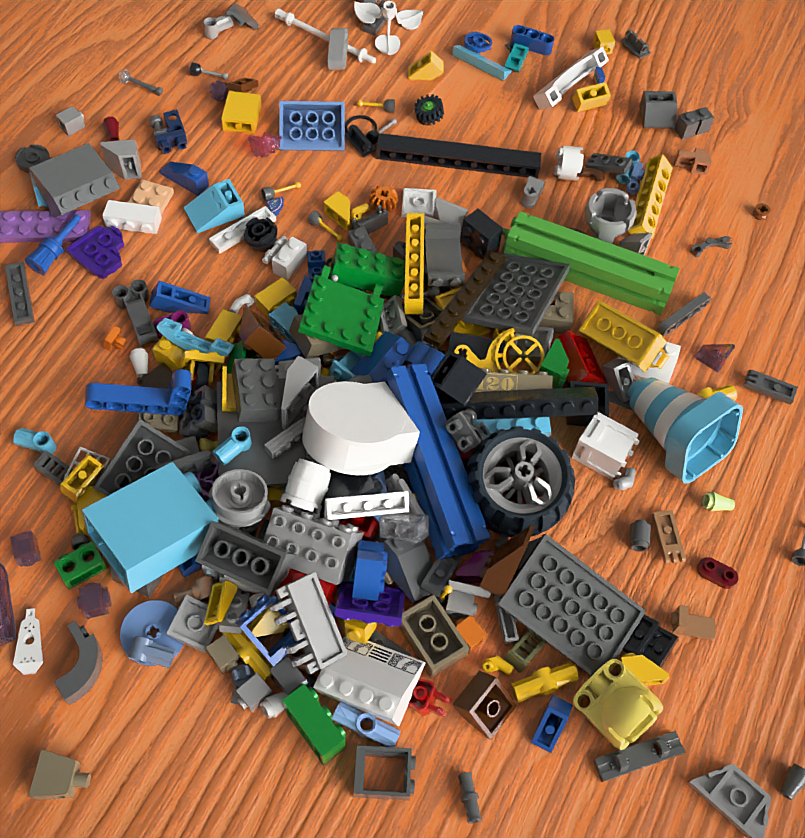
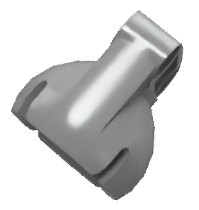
M604 188L594 193L588 199L585 207V217L588 226L594 231V238L612 244L615 237L624 234L633 225L637 214L633 199L628 200L629 196L627 193L615 188Z

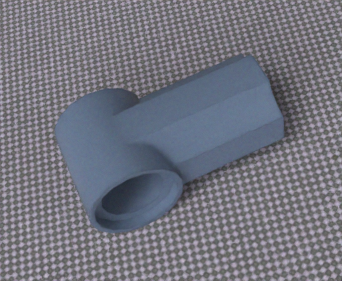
M135 636L127 658L141 663L149 662L170 668L176 650L156 644L150 639Z

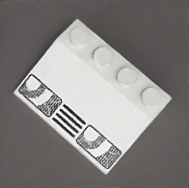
M345 636L342 640L348 655L321 669L313 688L321 695L338 702L341 701L355 709L370 713L377 718L399 726L425 662L370 641L363 644L352 641Z

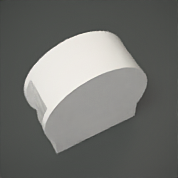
M334 382L318 388L310 397L302 441L309 455L321 465L344 474L369 475L380 472L390 465L411 462L420 431L385 382L368 384Z

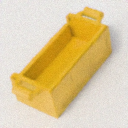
M598 300L578 330L586 339H590L621 359L629 361V363L640 368L645 373L649 367L661 369L669 358L662 349L666 341L660 333ZM661 352L662 355L660 356L656 364L653 365L652 363L654 362L658 354Z

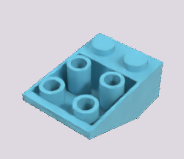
M230 179L213 184L184 207L197 233L245 216L243 201Z

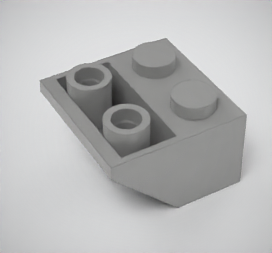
M135 139L101 142L106 164L112 172L125 180L142 178L141 160Z

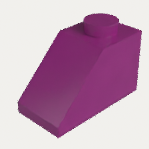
M489 550L476 552L456 571L454 581L460 583H481L483 579L479 577L488 556H493L495 552Z

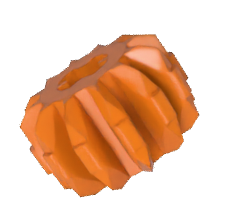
M383 184L382 187L376 186L375 189H372L369 202L372 209H376L377 206L381 205L382 211L386 209L388 212H391L396 207L398 197L395 189H391V186L385 187Z

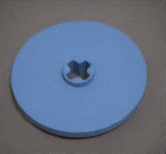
M159 600L147 601L134 607L124 618L120 630V640L126 654H129L135 636H141L154 641L156 644L175 649L176 656L184 644L166 636V633L178 609L170 603ZM151 628L160 631L156 633L157 637L152 638L151 635H148L151 632ZM137 662V663H139V664L146 665V666H157L156 664H152V663H149V662H147V663Z

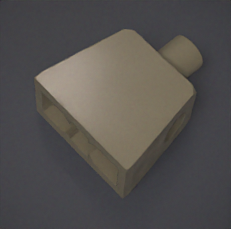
M41 750L29 797L34 800L73 798L76 787H89L91 774L81 773V764L77 760Z

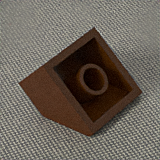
M480 670L453 703L461 716L490 740L517 707L497 677Z

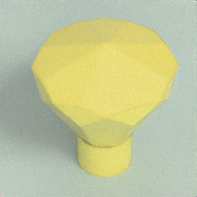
M200 438L199 440L200 452L205 450L211 452L218 447V441H210L205 438Z

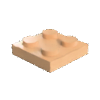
M142 179L128 203L159 207L162 214L173 196L174 190L173 188Z

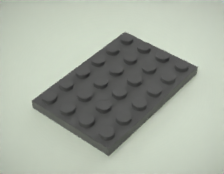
M503 253L502 255L506 257L505 263L464 315L463 322L505 331L513 328L514 333L533 336L570 270V264Z
M547 534L542 535L509 584L506 593L496 603L497 606L590 676L606 662L618 657L646 612L640 605Z

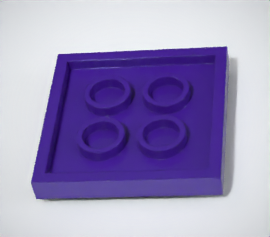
M346 581L342 583L335 609L336 617L344 620H362L365 623H382L389 627L401 626L405 593L401 589L384 586L383 593H379L378 601L352 598L354 582Z

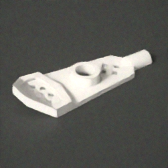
M35 608L26 609V619L20 625L13 665L23 675L35 674L43 664L40 623L35 618ZM34 638L32 644H26L27 639Z

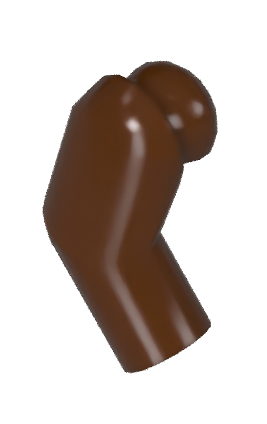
M583 168L581 170V177L595 176L596 181L604 180V172L595 168Z

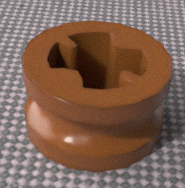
M763 203L757 204L753 211V216L758 220H765L770 213V207Z

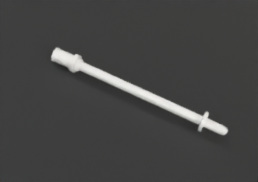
M279 8L276 10L275 18L284 21L285 24H294L328 42L330 41V35L295 19L294 14L287 13ZM348 45L347 51L358 56L360 62L364 60L373 64L376 62L374 57L367 54L365 48H362L360 51Z

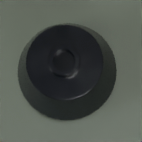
M256 217L247 222L245 225L246 230L243 233L245 242L258 252H266L268 249H271L277 240V226L267 217L266 219H258Z

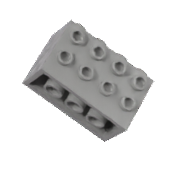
M289 504V506L282 505V507L273 508L264 541L296 554L291 569L305 574L316 572L319 579L338 585L350 579L357 557L359 540H362L364 532L358 531L359 527L355 525H341L337 519L327 520L321 518L320 514L314 511L303 512L300 507Z

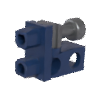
M177 109L163 113L166 124L165 128L161 127L163 121L159 115L149 118L150 126L155 129L154 136L159 151L162 150L166 154L172 151V147L177 146L180 150L187 148L186 133ZM169 116H176V119H175V120H169L168 117H169Z

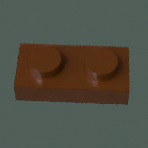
M246 77L228 83V90L241 93L252 91L253 88L258 87V80Z

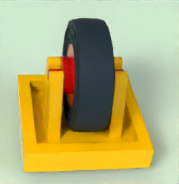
M194 349L185 351L179 363V369L190 371L192 394L194 396L195 391L202 386H211L213 375H217L224 364V356L215 352L200 353V351Z

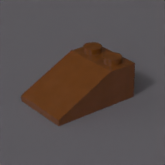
M245 305L243 307L240 337L243 340L242 345L249 351L252 349L256 351V355L260 359L275 360L286 348V345L272 325Z
M528 526L498 547L493 556H488L479 576L483 579L479 587L500 597L506 593L528 546L535 526Z

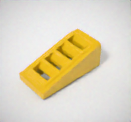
M228 580L213 584L204 620L205 625L208 626L222 622L237 592V585Z

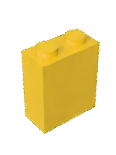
M229 91L221 118L223 131L255 134L262 108L261 95Z

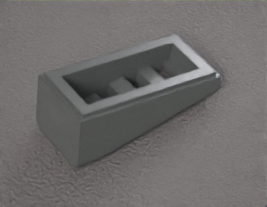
M45 451L33 464L38 473L59 486L69 469L67 464L48 451ZM63 469V472L58 477H56L57 474Z

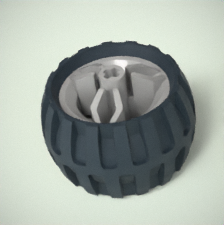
M515 426L509 430L501 429L492 433L475 448L465 470L468 475V485H471L474 491L472 497L475 503H478L488 529L513 538L528 526L533 525L535 528L531 535L532 537L552 528L566 514L574 495L575 473L571 467L568 453L564 449L561 450L558 446L559 442L555 438L542 434L541 430L536 428L529 430L523 429L522 426ZM512 461H516V467H514ZM522 496H524L526 504H522Z

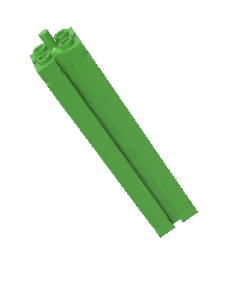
M521 211L517 217H513L510 225L512 227L511 230L503 228L502 235L506 239L502 247L504 253L570 264V270L564 279L565 281L641 309L653 311L658 315L662 314L680 270L678 267L669 266L667 263L544 219L527 215Z

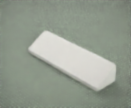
M408 491L326 498L324 517L327 520L409 512Z

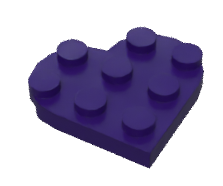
M112 225L111 227L103 228L98 226L65 249L89 273L104 279L122 266L118 251L124 247L122 233L118 228Z

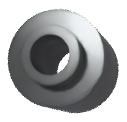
M636 520L630 525L629 544L631 549L635 551H646L650 545L651 525L645 520Z

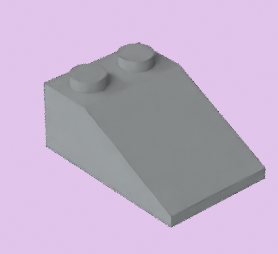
M299 355L288 364L286 369L287 374L281 407L282 429L284 430L289 427L309 401L312 394L319 388V367Z

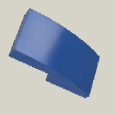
M324 250L307 251L308 273L312 283L315 274L320 276L325 265Z

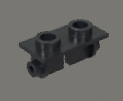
M352 124L349 126V133L345 137L363 158L377 150L356 125Z

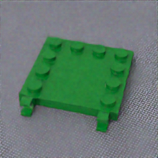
M324 265L321 275L315 274L298 332L370 357L385 300L380 298L383 286L376 284L371 295L328 279L331 267Z

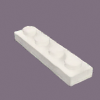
M264 206L209 238V242L220 254L244 240L245 225L251 219L256 217L258 219H266L267 217L272 222H275L276 216Z

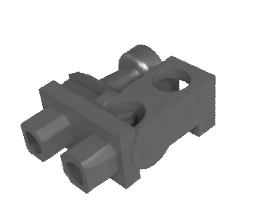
M472 409L461 411L444 423L446 429L451 433L457 445L464 453L477 447L491 435L483 422L475 426L472 425L477 419V415Z

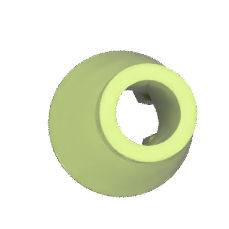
M714 492L706 493L702 501L703 507L708 511H732L735 506L733 499Z

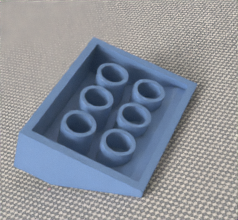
M279 101V150L345 151V102Z

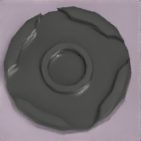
M33 144L29 145L30 147L21 148L15 157L20 170L30 173L28 168L51 159L45 147Z

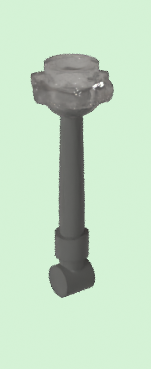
M127 69L119 73V80L122 84L131 81L153 93L155 92L157 96H160L163 92L161 87L156 88V86L132 78Z

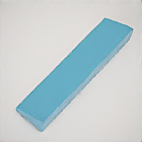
M462 45L453 47V56L502 81L511 73V70Z

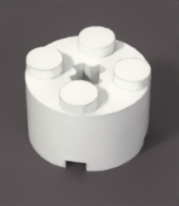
M562 145L561 148L557 149L556 159H558V162L553 172L557 179L579 180V177L576 176L582 170L583 154H580V151L583 148Z

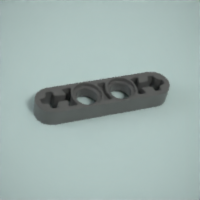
M703 292L665 319L658 326L657 331L663 336L668 335L704 309L712 298Z

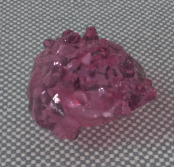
M267 132L262 137H249L248 142L254 156L267 157L270 156L269 153H275V149L280 147L278 143L282 136L270 135Z

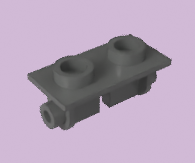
M628 30L626 38L621 39V42L639 59L651 54L649 45L641 38L638 39L639 36L633 30Z

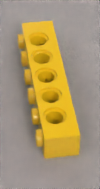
M663 154L648 159L635 202L637 214L633 225L627 230L630 234L651 232L653 234L651 239H653L673 168Z
M407 213L405 314H423L424 213Z

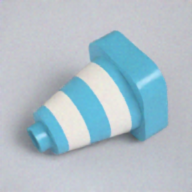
M653 377L646 380L642 378L637 379L630 386L628 396L630 397L631 409L666 451L665 468L683 483L687 484L697 479L724 459L735 446L738 439L743 407L723 392H717L706 399Z

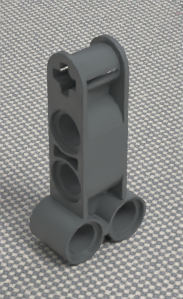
M135 280L129 288L125 285L116 286L112 291L117 307L127 309L140 346L143 347V344L153 341L158 342L155 328L145 305V302L150 297L145 281Z

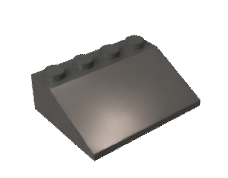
M89 143L28 168L54 218L120 189L112 171Z
M139 419L93 488L109 496L156 471V466L190 455L191 451Z

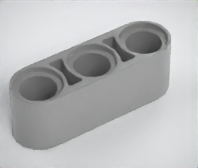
M331 28L328 52L329 70L346 69L347 28Z

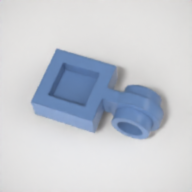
M636 162L631 174L630 183L626 186L627 192L631 195L639 192L640 185L638 183L643 179L645 172L643 170V163Z

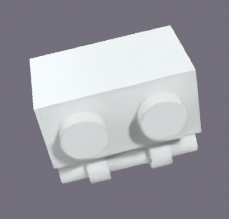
M282 236L274 242V246L266 251L262 261L265 264L272 261L273 273L288 281L307 258V245L294 237L288 240L287 237Z

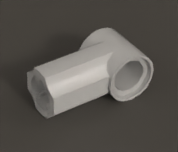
M228 14L218 18L208 17L203 21L204 35L208 39L217 38L219 32L233 26V20Z

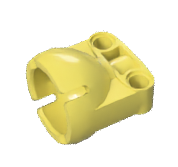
M611 659L600 667L578 690L573 700L575 707L619 750L627 748L629 743H634L641 737L663 710L660 699L618 659ZM614 666H621L622 670L618 676H612L611 674ZM589 697V706L586 708H582V698Z

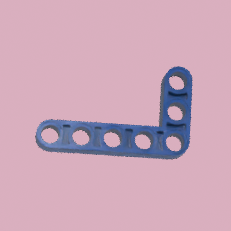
M184 369L174 371L169 389L90 383L86 385L85 406L97 410L181 415L186 410L191 394V373Z

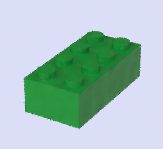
M337 242L331 262L330 280L332 275H337L338 280L336 282L371 292L374 290L375 285L379 284L383 286L382 295L390 297L394 295L400 296L405 284L406 261Z

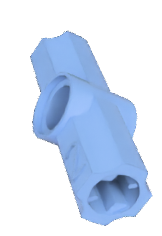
M341 701L332 717L334 722L358 733L362 738H369L385 747H395L401 733L400 730L376 719L372 714L363 713ZM364 721H369L373 727L365 731L360 727V724Z

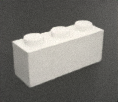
M108 200L102 215L106 227H111L112 225L118 229L157 234L162 220L159 207Z

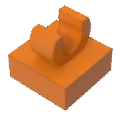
M116 326L112 328L104 340L103 347L110 351L113 345L119 350L123 348L126 339L120 336V328Z

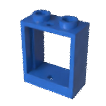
M264 594L257 599L256 605L251 610L247 609L239 615V620L236 624L264 657L275 666L288 654L286 648L298 641H295L292 631H290L267 651L246 626L270 604L273 605L279 602L275 596ZM284 607L277 610L280 615L288 613ZM292 618V619H290V620H288V621H286V622H287V623H290V622L294 621V619Z

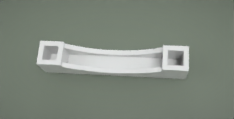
M599 47L590 50L537 92L533 97L539 110L553 107L562 99V95L570 87L595 71L596 67H602L607 63L609 59L604 48Z

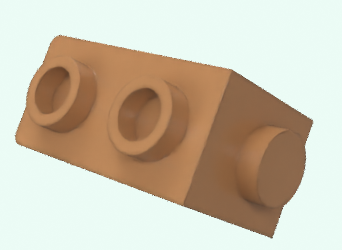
M679 605L671 613L670 622L673 634L711 640L715 638L714 618L688 614V606Z

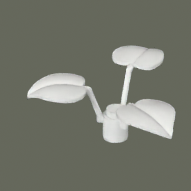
M386 1L381 11L379 6L373 3L355 2L354 5L356 16L364 23H374L375 19H379L382 13L384 18L388 20L387 36L380 35L375 40L376 48L386 55H393L400 48V39L397 36H390V20L395 16L397 22L401 23L403 28L412 30L419 27L423 16L422 10H404L397 14L396 4L393 1Z

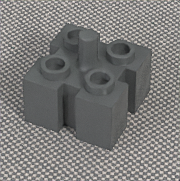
M204 385L195 391V396L190 395L186 410L181 414L183 419L180 421V435L187 438L195 436L196 441L199 442L200 438H205L210 432L214 433L218 430L217 390Z

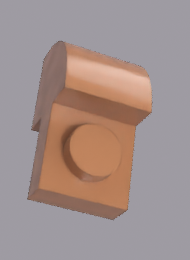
M695 148L694 152L679 150L675 160V166L691 168V173L707 175L712 164L710 155L700 148Z

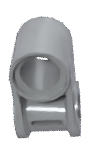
M529 176L523 191L524 195L521 199V204L524 207L532 208L535 206L539 196L542 194L545 181Z

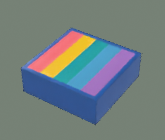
M596 67L593 76L595 85L605 81V75L601 67Z

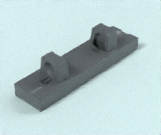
M673 731L623 750L594 759L593 762L603 783L685 753V750L677 732ZM654 744H656L659 748V755L654 747Z

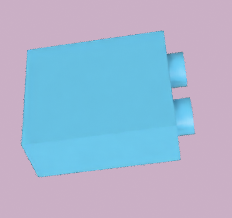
M173 462L82 509L88 535L130 593L197 555L211 521L219 522L218 517L215 515L216 511L213 508L212 500L210 499L205 502L199 495L201 493V486L195 475L190 471L182 474Z

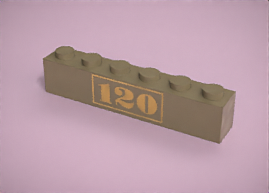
M480 368L487 375L475 392L552 389L553 376L547 375V372H536V375L528 374V371L519 370L517 374L509 373V370L498 369L497 373L490 372V369Z

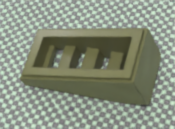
M528 630L508 651L504 659L521 673L546 642ZM531 635L539 644L534 642L529 636Z

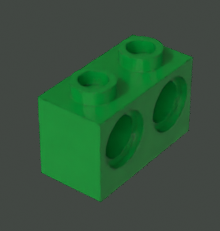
M93 541L82 544L77 550L60 556L54 562L69 590L108 569ZM89 556H94L92 560L86 561ZM75 566L72 571L66 572L69 567Z

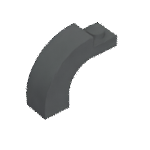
M76 621L67 626L79 647L78 661L70 672L54 681L63 699L69 705L81 699L91 690L100 675L103 662L102 649L98 639L94 634L89 635L85 626L82 625L80 627Z

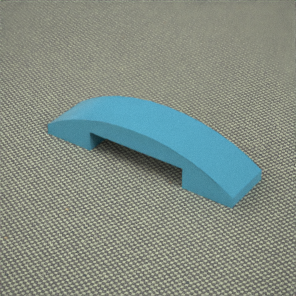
M164 318L157 325V329L162 335L187 351L194 349L200 351V353L215 352L225 357L234 348V344L218 338L211 343L181 331L182 324L168 318Z

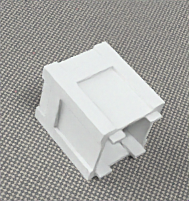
M598 412V415L593 416L580 437L572 459L613 481L615 476L617 478L620 477L621 473L618 471L621 466L625 467L627 463L625 462L626 457L633 455L634 451L631 448L633 444L638 445L640 440L636 438L639 434Z

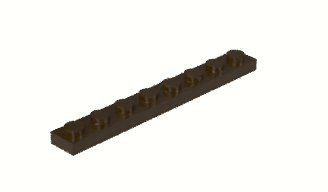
M490 250L424 334L423 341L438 348L441 347L503 266L506 260L505 256Z

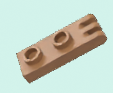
M673 510L653 512L651 516L664 564H670L669 556L672 563H678V557L680 562H686Z

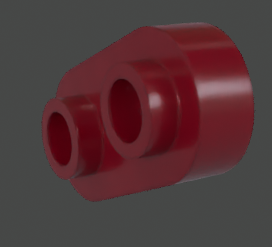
M705 557L697 565V572L702 578L724 589L733 588L739 580V576L733 568L713 558ZM706 564H709L712 569H709ZM726 574L730 575L731 579L727 578Z

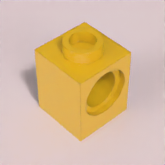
M610 29L595 31L593 39L594 48L603 47L606 54H612L615 40Z

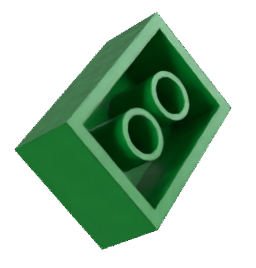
M303 684L282 700L284 711L324 766L345 750L346 733L339 724L335 726L329 709L325 705L321 707L318 701L319 696L312 687L308 689Z

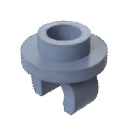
M238 665L231 673L232 682L238 687H241L253 676L252 669L247 665Z

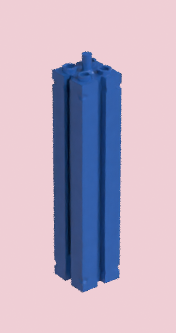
M395 360L392 362L393 366L389 368L385 377L380 382H385L420 431L411 462L403 464L417 502L427 517L424 524L432 546L435 548L437 560H442L457 554L459 556L471 554L480 547L479 545L484 544L491 537L485 527L486 523L480 507L472 497L474 491L472 486L468 485V475L454 438L444 424L447 419L431 377L427 373L426 364L412 363L405 367L401 366L399 360Z

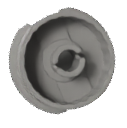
M236 469L223 473L216 479L209 491V499L212 500L218 521L247 534L258 528L260 521L270 510V502L267 501L268 489L265 481L258 474L249 470Z

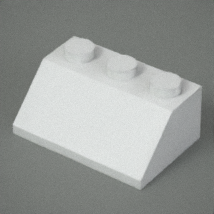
M666 342L662 349L669 358L661 369L649 367L645 373L630 363L633 376L644 380L653 377L669 384L681 346ZM661 352L658 354V356L656 357V359H655L654 362L652 363L653 365L656 364V362L658 361V359H659L660 356L662 355Z

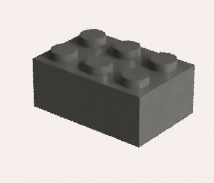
M234 359L231 373L238 423L278 422L282 406L274 359Z

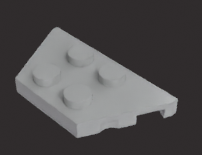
M730 764L688 782L690 787L747 838H764L765 827L768 826L769 816L767 811L770 808L771 796L735 764Z

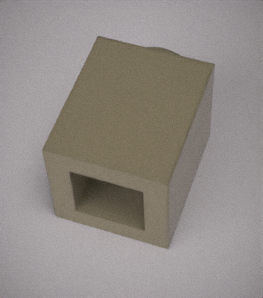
M225 635L206 647L209 656L222 674L232 672L239 665L238 663L241 662L238 653Z

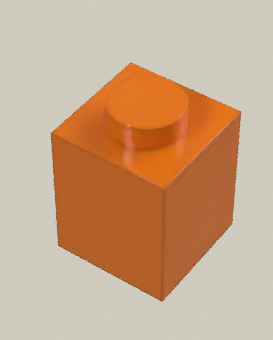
M471 615L466 619L460 618L454 624L470 648L468 654L485 641L487 634Z

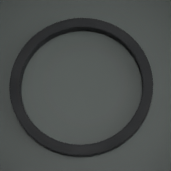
M357 115L351 117L347 120L345 124V131L346 133H349L347 127L351 121L355 119H366L372 122L375 127L374 130H377L376 122L372 118L364 115Z

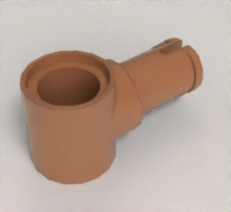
M206 576L199 578L195 581L196 585H192V588L174 593L176 605H181L186 595L208 604L212 586L215 584L214 577Z

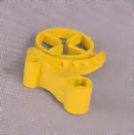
M513 328L502 332L494 339L484 360L478 359L467 345H459L454 350V353L459 354L458 350L461 349L463 351L464 349L468 361L479 368L490 369V372L498 373V369H501L498 358H502L505 368L510 373L517 374L512 369L522 358L519 357L509 366L506 361V351L510 345L521 355L522 351L514 344V341L527 339L534 342V344L524 354L528 355L533 349L538 347L541 355L538 367L528 358L524 359L533 370L528 374H535L540 369L544 360V350L541 344L530 336L521 335L515 337ZM510 335L511 340L505 345L503 353H498L502 341Z

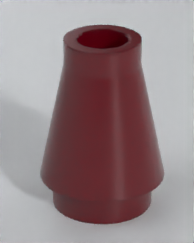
M106 117L102 125L109 140L119 141V122L115 117Z

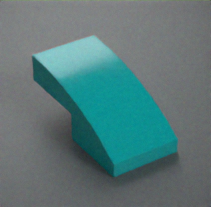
M514 43L505 68L519 72L526 59L529 47Z

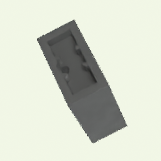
M357 745L354 798L409 801L410 794H414L415 779H411V770H415L416 756L412 755V748ZM365 756L405 759L403 792L364 790Z

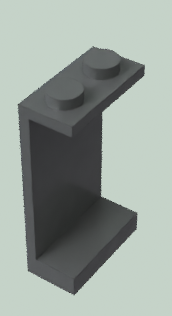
M425 224L428 286L457 287L464 285L465 272H463L460 246L461 224Z

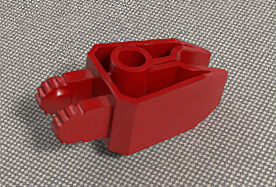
M419 678L408 707L422 716L432 712L444 717L446 711L433 704L436 699L450 704L452 699L438 692L432 681Z

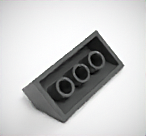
M211 521L195 562L261 592L272 595L288 575L296 554L221 522Z

